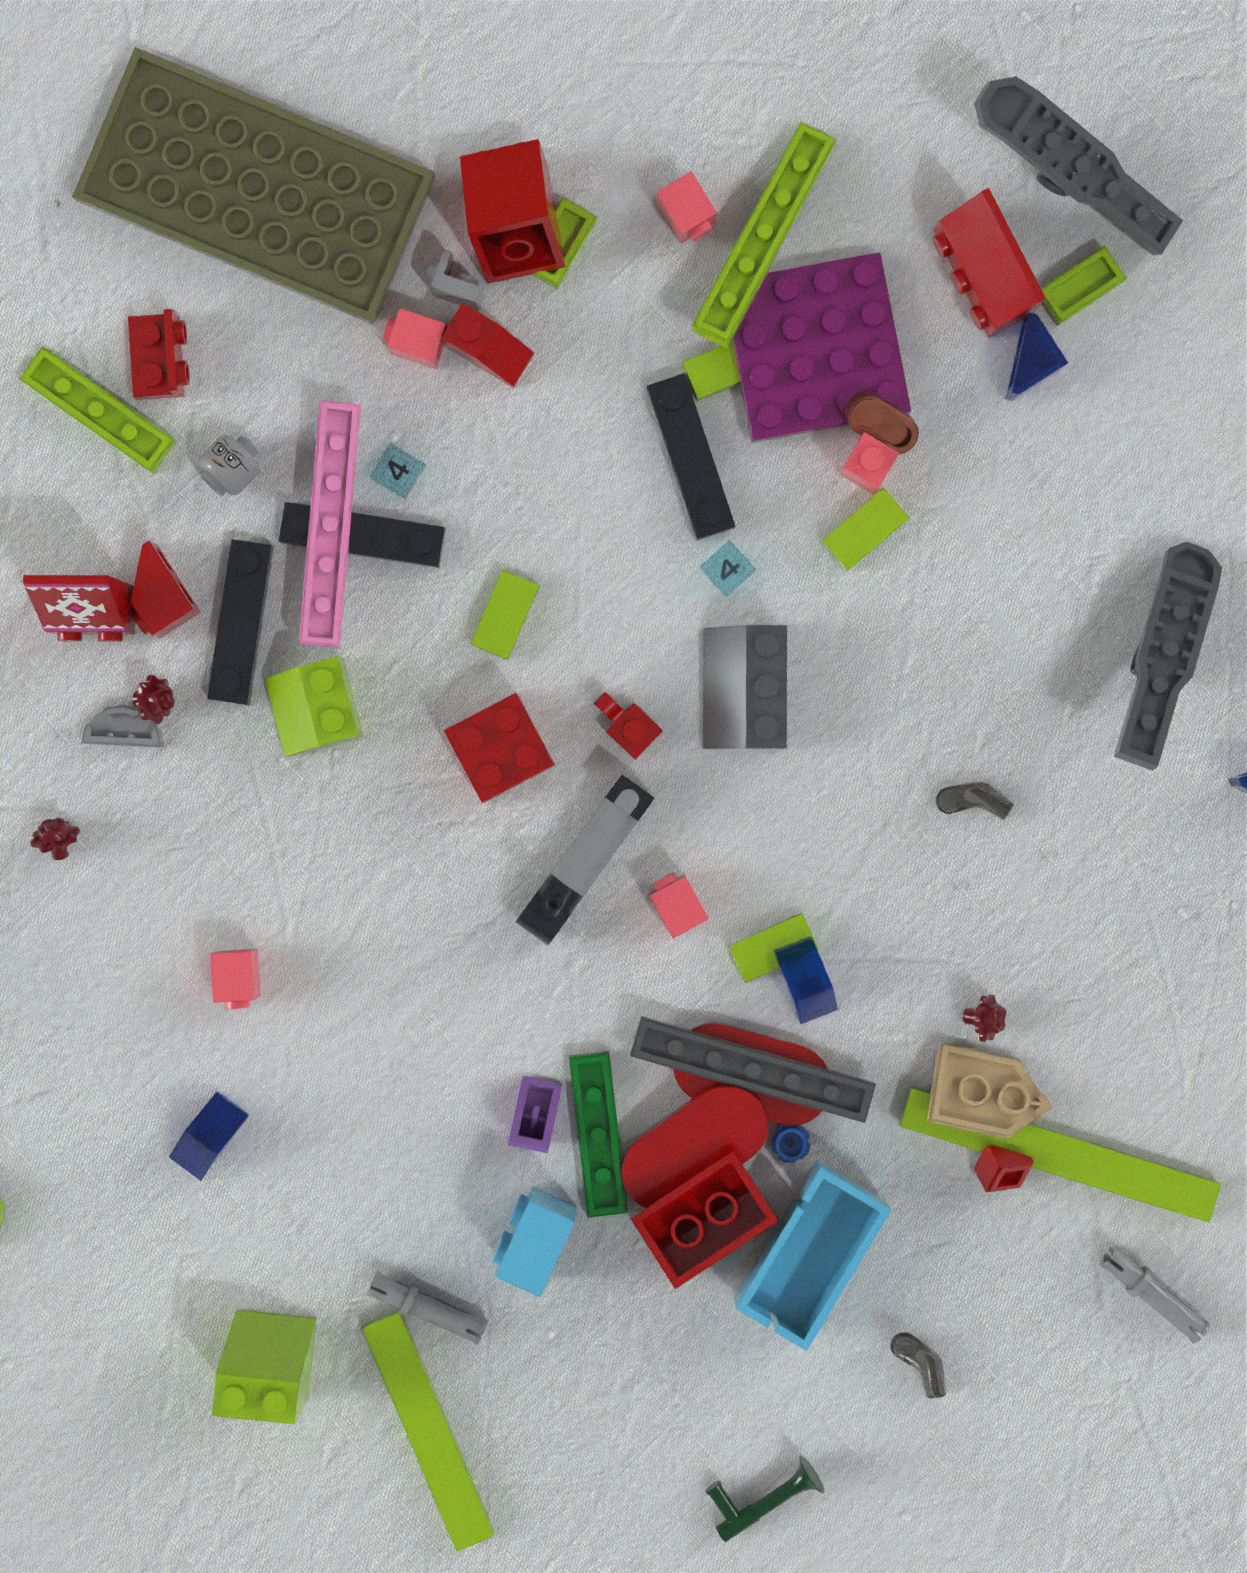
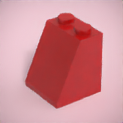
M539 139L460 156L467 231L487 284L532 275L539 271L565 268L564 252L548 165Z

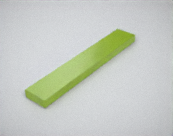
M800 122L691 325L692 332L728 349L829 159L837 139Z
M398 1310L363 1325L362 1330L456 1551L458 1552L493 1537L495 1531L404 1316L399 1314Z

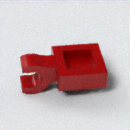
M606 692L594 703L614 723L606 733L634 760L663 732L635 703L624 711Z

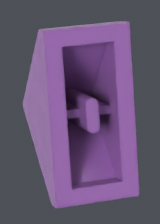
M523 1076L508 1145L548 1153L562 1084Z

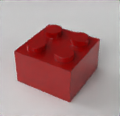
M517 692L444 730L481 803H485L556 766Z

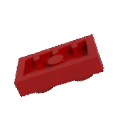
M165 309L164 314L128 316L133 398L143 400L185 397L184 385H189L190 383L189 365L187 360L182 361L181 345L187 344L185 321L180 320L173 309Z

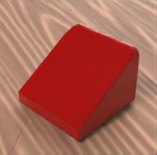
M986 1145L974 1170L985 1192L1015 1189L1021 1187L1034 1161L1030 1156L995 1145Z

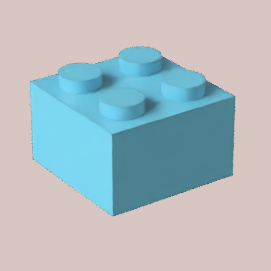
M532 1187L528 1197L521 1194L509 1223L514 1226L512 1233L503 1232L492 1260V1262L498 1264L495 1277L541 1297L575 1223L577 1206L535 1187Z

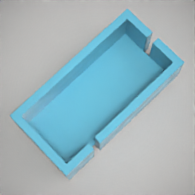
M819 1160L815 1161L798 1190L802 1200L799 1201L793 1198L734 1297L737 1310L767 1328L772 1322L777 1334L806 1351L891 1212L890 1206L884 1199ZM770 1312L775 1314L773 1320L771 1318Z

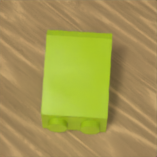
M236 1310L215 1376L211 1416L295 1424L309 1398L317 1318Z

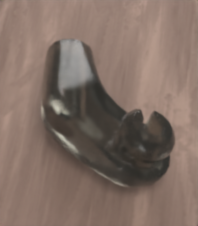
M984 782L944 787L936 796V806L945 814H953L978 807L1004 820L1014 806L1009 799Z
M900 1332L894 1335L890 1343L892 1353L919 1371L923 1379L926 1397L933 1399L946 1396L944 1369L940 1355L911 1333Z

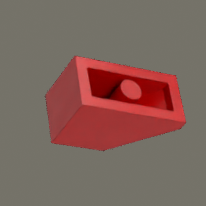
M463 302L441 337L446 348L512 388L516 386L534 356L532 350L503 327Z
M150 540L144 543L130 599L136 610L132 617L145 635L150 632L152 636L162 638L201 613V611L159 546Z

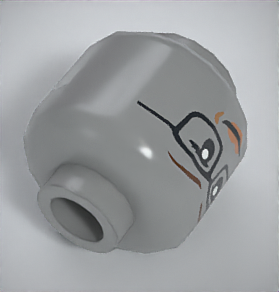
M222 435L200 456L199 464L202 470L198 474L220 496H223L225 493L238 495L260 472L259 464L254 458L259 452L243 436L235 440L231 436Z

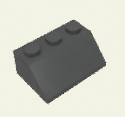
M739 625L703 628V749H786L787 625Z

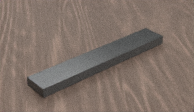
M644 1016L640 1018L630 1056L863 1123L866 1122L876 1083Z

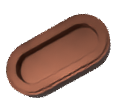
M870 391L859 392L852 396L846 404L845 418L850 427L862 436L865 432L898 451L899 454L908 452L917 443L919 429L913 418L878 394Z

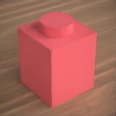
M692 171L656 192V204L680 243L690 238L693 242H696L712 232V224L716 222L717 212Z
M399 308L397 317L389 318L383 340L388 342L387 348L391 355L437 369L444 348L441 337L447 329V325L444 322Z
M864 432L839 474L874 494L882 484L899 452Z
M673 872L653 883L656 890L650 893L649 896L673 939L709 919L685 875L677 878Z
M258 949L216 951L210 954L213 1003L225 1002V1009H242L250 1007V1001L261 997Z

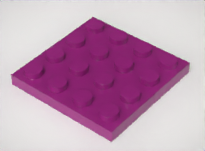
M881 252L767 273L732 339L751 443L849 425L845 418L846 404L852 396L863 391L874 392L907 414L911 412Z

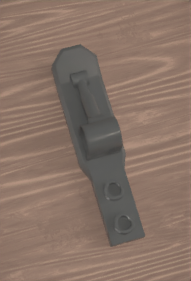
M1017 76L986 83L974 102L981 128L1002 140L1038 169L1037 180L1043 187L1057 195L1071 196L1079 203L1095 207L1151 254L1162 255L1183 220L1127 175L1114 152L1040 91Z
M1184 542L1168 548L1165 552L1162 571L1143 635L1131 663L1130 672L1137 675V680L1114 757L1152 771L1159 765L1179 693L1193 677L1219 588L1222 567L1208 549Z

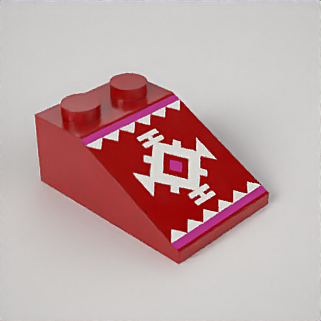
M23 575V584L44 632L57 634V641L82 642V634H97L99 642H123V635H135V621L132 617L135 608L130 602L133 585L108 575Z

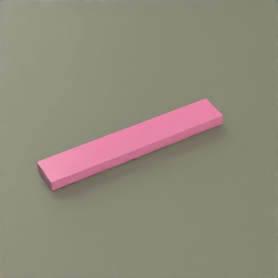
M326 400L319 401L298 645L340 648L360 404Z

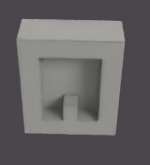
M444 249L440 260L433 259L427 276V282L432 283L431 290L433 296L457 305H461L463 302L479 312L484 300L483 288L477 286L478 281L468 275L455 273L454 277L449 276L454 264V258L451 251Z

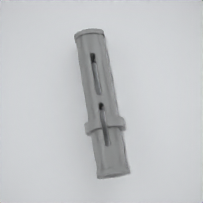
M1117 1245L1109 1249V1252L1113 1254L1112 1256H1109L1107 1253L1103 1255L1100 1266L1107 1269L1125 1284V1289L1131 1296H1139L1186 1335L1192 1343L1201 1340V1337L1196 1334L1198 1331L1205 1336L1209 1330L1210 1323L1201 1318L1153 1278V1273L1147 1266L1140 1267L1122 1252Z
M377 1271L367 1296L400 1309L399 1314L407 1316L408 1313L468 1339L476 1345L479 1344L480 1336L483 1335L488 1320L479 1318L418 1290L419 1286L412 1283L408 1286Z

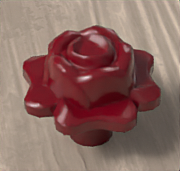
M149 675L146 682L139 683V691L133 693L132 702L138 709H142L140 716L143 720H151L155 724H160L163 716L168 717L170 715V709L173 708L175 700L172 689L168 687L167 679H158L155 675Z
M59 817L56 819H46L42 821L38 831L33 832V839L30 841L31 847L39 848L42 853L51 852L54 860H63L69 855L67 846L77 841L80 829Z
M989 994L988 996H981L979 1004L975 1009L966 1008L964 1010L963 1022L964 1024L974 1025L975 1032L979 1034L980 1042L992 1041L995 1034L1004 1030L1007 1011L996 1002L995 995Z

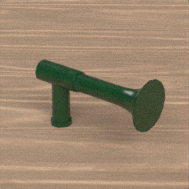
M801 1455L799 1457L800 1465L793 1477L752 1505L749 1504L740 1511H738L722 1488L720 1481L714 1482L705 1490L706 1494L711 1497L726 1519L716 1526L717 1532L724 1542L729 1541L760 1520L759 1518L800 1492L811 1489L818 1490L822 1494L825 1492L818 1474L804 1456Z

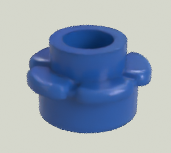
M780 1125L777 1127V1133L771 1137L770 1141L772 1151L777 1153L778 1158L786 1163H793L798 1159H803L810 1150L807 1130L801 1125ZM788 1139L794 1140L793 1146L787 1145Z

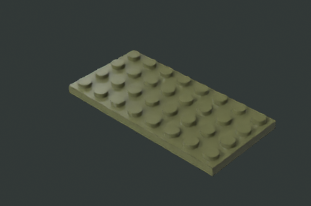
M134 47L72 197L77 202L374 325L436 175L435 172Z

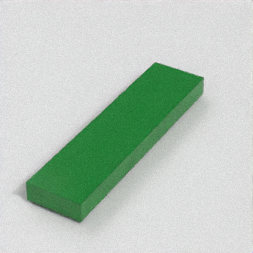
M609 1051L569 1055L587 1218L628 1213L626 1192L622 1180V1157Z

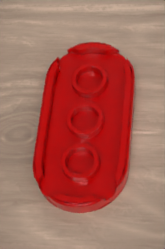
M707 1022L691 1029L827 1068L824 1061L813 1050L800 1044L718 1022ZM673 1069L678 1085L691 1098L712 1085L726 1084ZM754 1092L765 1107L767 1120L785 1126L802 1125L812 1121L822 1112L821 1110Z
M715 1084L701 1091L630 1144L622 1164V1180L629 1196L637 1204L647 1208L732 1151L735 1152L742 1164L747 1162L759 1152L767 1137L768 1120L762 1101L753 1091L728 1084Z

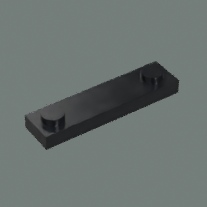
M685 373L647 385L646 389L696 540L699 541L735 529L736 526Z
M284 503L278 542L307 547L309 505ZM352 512L348 554L440 568L446 528Z
M231 539L207 699L250 706L274 549L272 545Z

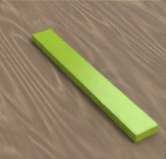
M910 1086L899 1122L900 1127L980 1152L983 1151L986 1145L1005 1148L1032 1157L1034 1163L1031 1168L1210 1223L1221 1188V1184L1217 1181L1034 1124H1028L1008 1139L931 1123L927 1121L931 1092Z

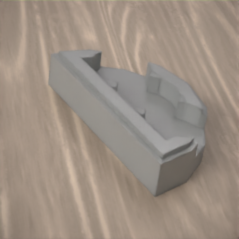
M126 705L107 707L95 715L92 721L84 728L81 744L164 747L162 731L159 726L151 720H143L140 716L142 709Z

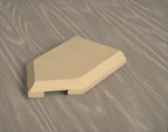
M942 1042L939 1044L927 1112L928 1122L1008 1139L1052 1109L1053 1106L1046 1096L1040 1093L1028 1076L1029 1072L1019 1059Z

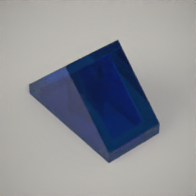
M1029 312L1022 320L1005 397L1006 400L1014 401L1062 370L1068 364V361L1038 314Z
M811 936L773 950L800 1024L838 1010L832 983Z
M217 1091L183 1132L169 1158L202 1181L247 1120L249 1114Z

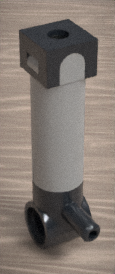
M621 774L518 917L516 923L548 946L655 798Z

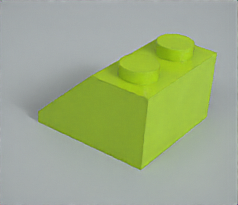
M335 656L301 665L265 678L285 757L364 737L343 658Z

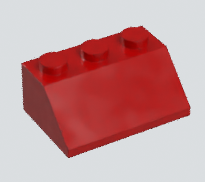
M987 188L938 221L933 230L935 233L932 237L934 246L941 258H948L954 270L951 272V278L958 292L961 295L966 293L972 305L969 311L975 326L979 330L984 329L989 338L1032 316L1046 297L990 189Z
M732 1151L632 1217L631 1221L674 1289H677L779 1222L780 1219L735 1152Z

